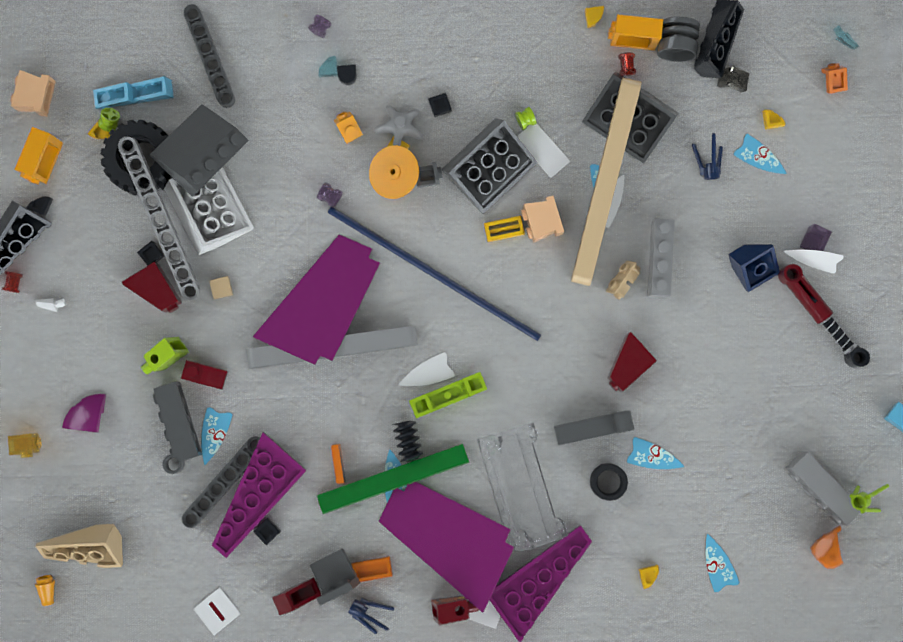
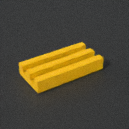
M521 216L484 223L487 242L525 235ZM515 221H518L519 223L512 226L489 230V227L511 223ZM520 228V231H517V232H512V233H507V234H502V235H497V236H492V237L490 236V234H494V233H499V232H504V231H509V230H514V229Z

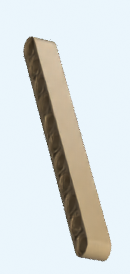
M622 77L571 282L586 286L591 285L641 89V81Z

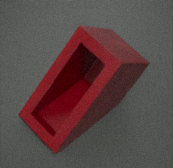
M186 360L181 379L223 390L228 371Z
M313 577L273 596L272 599L279 615H283L321 596V592Z

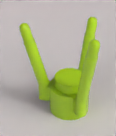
M885 484L869 494L865 492L858 493L860 486L857 485L853 493L850 494L852 506L856 510H860L862 514L865 512H881V509L867 507L870 506L873 496L884 491L890 485Z

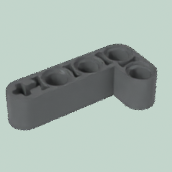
M630 410L554 426L558 445L635 430Z

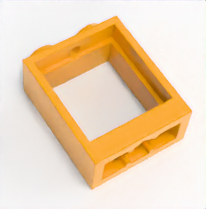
M617 14L615 21L611 22V28L609 27L608 39H611L610 46L655 50L662 38L663 19Z
M32 127L14 170L21 173L20 177L27 179L31 183L39 185V182L47 184L63 142L48 132Z

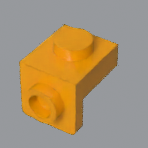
M345 111L336 116L337 118L334 122L346 144L363 135L351 112L347 113Z

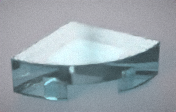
M336 56L329 57L320 66L319 78L338 76Z

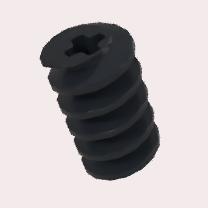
M410 420L392 424L398 426L393 432L400 433V435L395 437V440H399L401 443L396 446L397 448H403L398 455L405 457L400 460V463L418 459L423 454V451H417L421 444L415 443L420 437L413 435L418 431L417 428H412L416 421Z

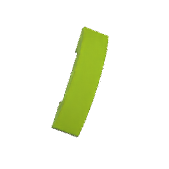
M478 372L409 400V403L417 419L487 390L481 372Z

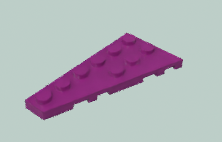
M265 432L262 433L212 544L225 558L233 552L306 472L303 466Z
M581 525L496 585L490 602L518 642L524 639L528 630L534 625L538 616L546 608L560 588V585L568 577L577 561L580 560L592 543Z

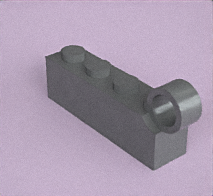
M177 381L153 388V400L160 409L158 416L166 429L164 430V436L171 445L170 455L163 460V469L169 474L181 472L186 460L202 455L181 383ZM171 458H176L179 461V467L175 471L171 470L168 465Z

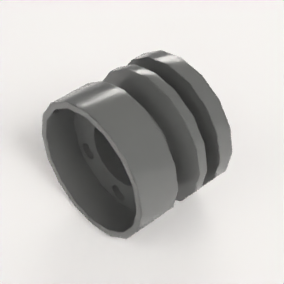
M669 17L663 19L662 39L658 43V57L673 62H684L697 58L698 42L696 40L699 38L700 23L688 17Z

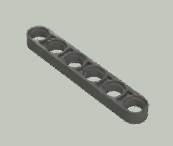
M190 4L184 9V17L217 101L222 107L229 108L235 103L234 93L203 14L198 6ZM191 10L198 11V15L195 18L188 17V13ZM197 27H204L203 34H195ZM205 43L211 45V49L208 52L201 50L202 45ZM211 60L218 62L217 67L214 69L208 68V63ZM218 77L224 78V83L221 86H216L214 83ZM224 94L231 95V100L228 103L221 101V97Z
M259 436L248 439L182 516L184 526L187 528L197 526L240 478L254 453V450L251 448V442L255 439L259 440ZM241 454H245L248 457L246 465H241L238 462V457ZM228 469L235 471V477L232 480H228L225 477V472ZM216 483L222 486V492L219 495L214 494L212 491V487ZM202 498H206L209 501L207 509H202L199 505ZM189 513L195 514L197 518L194 524H189L186 520Z

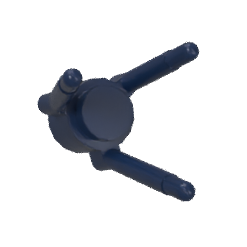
M712 133V163L705 164V168L703 167L696 144H692L700 169V176L704 175V180L719 179L721 174L723 147H719L716 163V134Z
M363 598L360 601L354 600L348 611L349 614L353 615L352 618L358 620L374 634H377V631L363 618L386 631L389 630L387 626L366 614L368 607L365 605L394 611V607L367 601Z

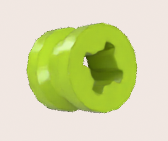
M530 107L525 108V111L515 113L517 122L522 130L526 129L528 125L537 124L535 115Z
M113 108L102 109L98 121L99 127L104 131L110 132L112 129L115 131L120 120L119 112Z

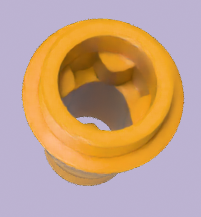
M52 575L36 578L34 585L42 606L54 604L55 580L52 578Z

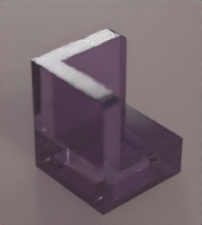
M813 224L808 227L800 247L805 250L824 251L832 231Z

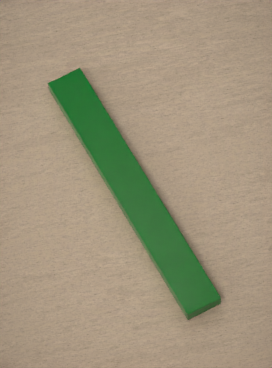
M460 444L319 494L317 498L324 515L470 462L464 445Z

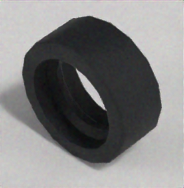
M606 463L599 465L593 470L590 477V486L594 494L599 498L613 501L624 495L628 487V479L622 468ZM608 470L614 471L620 478V486L617 491L609 494L601 491L597 483L599 475Z

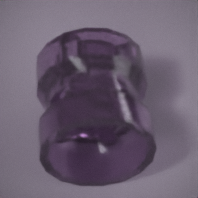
M325 182L317 194V199L326 201L330 207L334 208L338 204L343 192L339 189L334 190L329 183Z

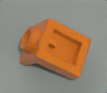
M839 63L828 64L827 68L821 69V72L826 74L827 93L831 94L848 90L846 67L840 66Z

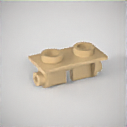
M632 261L623 263L616 277L609 282L606 292L614 294L613 296L618 300L624 298L630 289L626 282L628 281L633 284L640 274L641 268L636 265L637 263Z

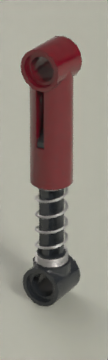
M790 264L781 268L778 274L780 282L787 285L817 324L825 326V331L828 330L831 334L830 337L833 336L836 340L835 343H838L841 346L840 349H843L845 363L852 368L866 366L870 361L869 352L864 348H860L854 342L852 343L851 337L845 334L846 331L840 328L841 325L836 323V318H832L834 312L805 278L801 267L796 264ZM788 270L793 272V279L787 276ZM856 353L860 356L858 363L854 359Z

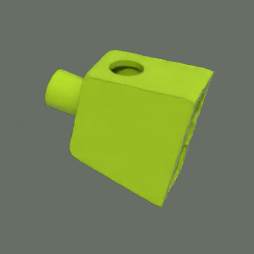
M179 337L164 338L144 354L146 362L141 365V369L147 375L152 371H163L187 355L189 350Z

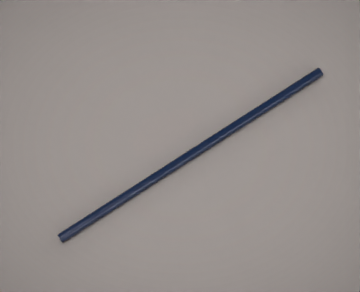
M332 206L328 210V213L534 340L538 341L541 337V334Z

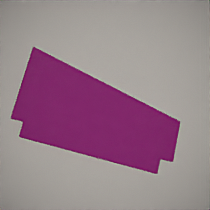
M338 235L253 335V338L316 365L320 356L333 361L380 265V262L369 258L372 248Z
M417 482L408 484L405 491L398 488L394 489L379 519V523L483 613L514 549V546L505 542L511 529Z

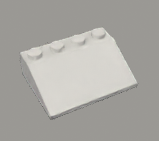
M223 167L193 197L173 178L168 180L164 190L198 255L214 250L254 229Z

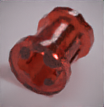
M625 52L618 55L621 63L619 74L622 76L636 74V69L634 68L635 53Z
M5 271L7 276L2 290L19 293L20 278H23V275Z

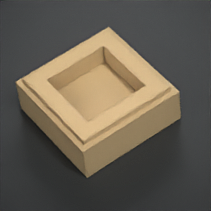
M229 276L209 281L214 300L233 295Z

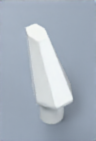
M54 298L35 300L38 307L55 312L58 311L59 307L66 306L64 298L60 300H55Z

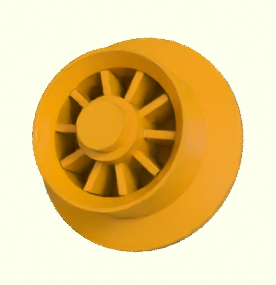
M398 145L388 146L380 150L374 156L369 168V179L373 189L379 195L388 199H398L406 196L415 187L419 177V165L416 157L410 150Z

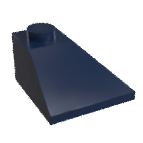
M772 244L743 245L728 254L732 269L747 292L780 273L775 249Z

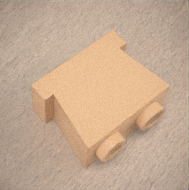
M19 70V74L15 78V91L10 99L11 107L17 111L36 112L40 116L47 117L56 81L49 75L41 74L40 78Z
M554 196L546 197L543 202L526 203L523 205L521 215L523 221L527 220L529 228H526L529 239L533 240V243L552 234H555V237L563 235L564 229Z

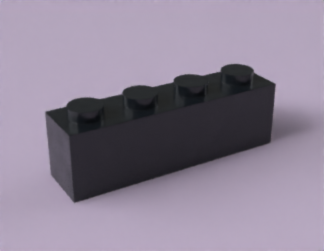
M717 0L715 7L712 9V16L706 27V34L701 42L698 58L694 63V69L701 77L722 79L744 12V8L738 0Z
M14 201L10 203L0 219V275L13 263V260L19 254L26 250V247L33 240L36 241L41 236L40 233L44 229L52 225L51 222Z

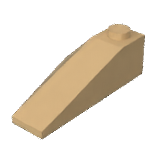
M114 524L94 525L36 543L35 546L45 559L64 562L73 559L83 565H86L87 562L98 563L97 567L102 568L122 567L123 565L122 536Z

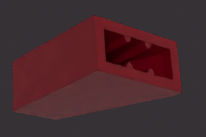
M156 262L151 263L122 281L125 287L163 312H174L179 308L178 305L182 303L161 266Z
M632 332L625 336L607 377L610 381L608 384L614 391L623 392L657 361Z

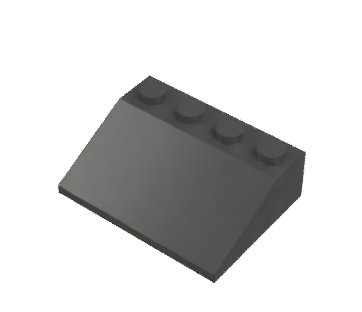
M618 72L612 74L582 123L607 138L620 83L622 77H624ZM641 88L625 151L642 163H645L679 113Z
M201 104L149 156L193 197L249 140L235 126Z
M495 118L441 170L474 206L484 214L538 162L508 124L502 119Z

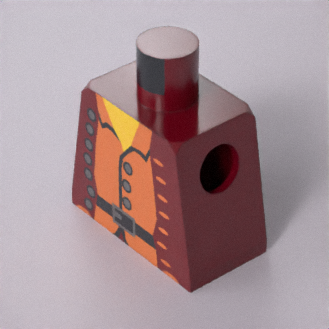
M463 596L431 600L433 620L438 625L468 620L469 613L479 611L477 607Z

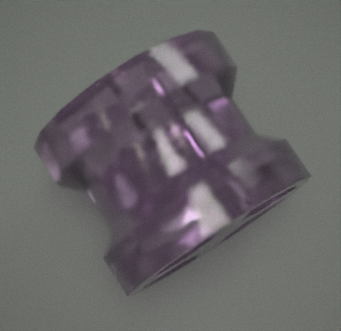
M316 14L313 24H310L308 29L315 35L324 38L326 30L332 24L326 18Z

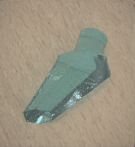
M840 25L833 29L837 35L836 40L851 49L859 47L848 32L844 33Z

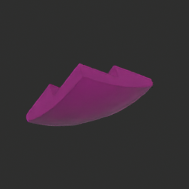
M106 394L87 396L75 406H72L64 418L62 428L99 432L101 413H104Z

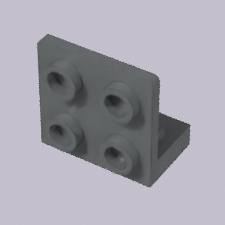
M340 549L310 565L322 590V595L317 598L320 606L353 590L360 584L344 549Z

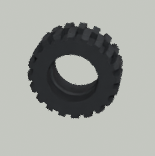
M129 120L127 125L123 123L117 125L118 129L116 131L112 129L109 132L111 135L109 139H104L103 144H105V148H101L100 152L104 156L100 161L101 165L105 167L103 170L105 175L120 189L135 196L138 192L129 172L126 170L125 162L118 147L120 139L123 137H133L138 143H150L156 149L169 136L162 128L152 122L147 123L145 120H138V123L134 120ZM130 140L124 142V148L127 151L134 146ZM154 161L149 169L157 188L164 190L166 183L172 177ZM142 177L139 181L140 186L143 188H147L150 184L146 177Z

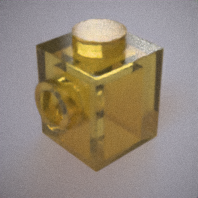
M38 433L8 436L9 456L20 455L21 458L33 457V453H39L41 439L38 437Z

